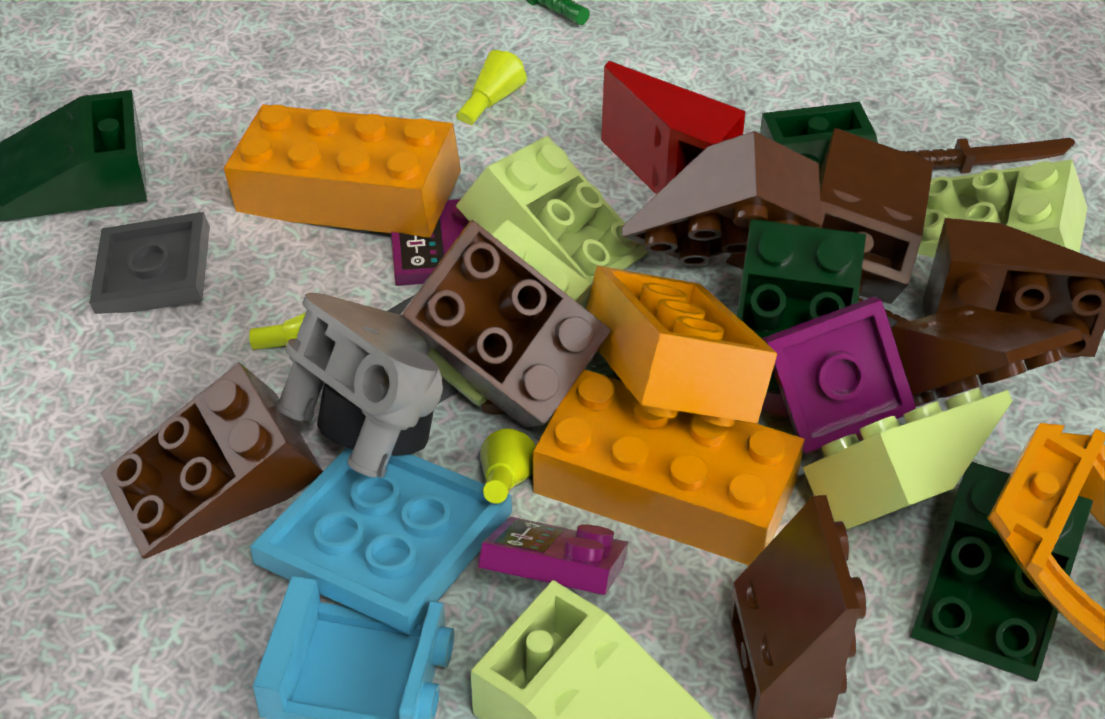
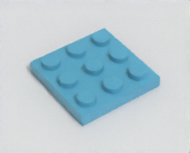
M346 448L250 546L253 564L288 580H291L292 576L315 579L318 583L319 594L410 635L426 616L430 601H439L480 552L482 542L512 513V497L508 494L503 502L498 504L491 503L486 500L483 494L485 484L411 454L391 455L386 467L385 476L382 478L376 476V478L369 477L353 470L348 465L347 460L353 450Z

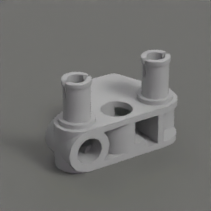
M307 293L302 302L307 311L296 339L288 341L285 348L293 364L281 397L275 407L280 413L289 418L303 421V419L310 421L313 418V411L325 382L362 409L363 414L366 416L353 452L347 460L348 465L363 475L374 478L379 476L382 478L386 474V467L400 431L414 427L419 417H425L433 412L440 401L443 390L442 376L438 365L427 357L431 346L399 314L325 294Z

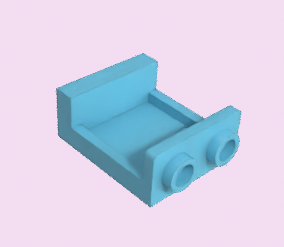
M292 576L253 683L260 718L435 719L440 685L432 682L437 666L446 668L449 666L455 637L454 628L445 627L444 603L430 601L425 619L409 635L347 606L320 602L317 580Z

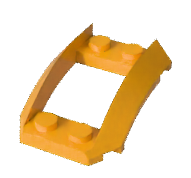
M1039 423L1023 448L987 519L996 529L1011 555L1039 592L1067 621L1105 652V609L1075 584L1051 555L1078 496L1093 500L1090 513L1105 528V445L1103 444L1105 433L1097 428L1091 435L1063 433L1065 425Z

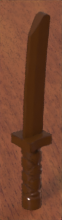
M967 138L957 139L954 149H933V151L911 150L903 152L934 162L933 169H951L955 167L958 168L960 174L970 173L973 165L1010 163L1061 156L1074 146L1075 141L1072 138H1062L1027 143L970 147Z

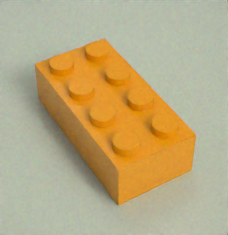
M262 104L223 168L236 212L288 222L391 233L392 231L427 238L431 237L461 173L453 123L431 121L423 118L409 119L381 116L379 114L337 112L329 109L316 110L286 107L278 104Z
M596 266L586 310L611 329V332L597 352L603 356L610 365V369L615 371L623 381L625 388L631 391L641 404L643 410L668 418L676 417L678 411L695 413L706 422L727 427L733 426L735 420L758 423L777 357L775 350L702 284Z
M584 369L557 407L533 450V493L750 565L775 536L798 480L805 439L757 423L735 420L733 426H719L702 420L698 414L678 411L677 416L673 418L657 416L641 408V404L631 391L625 388L623 381Z

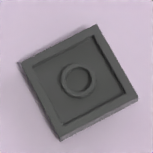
M204 212L102 228L89 302L94 313L137 312L202 301L210 226Z

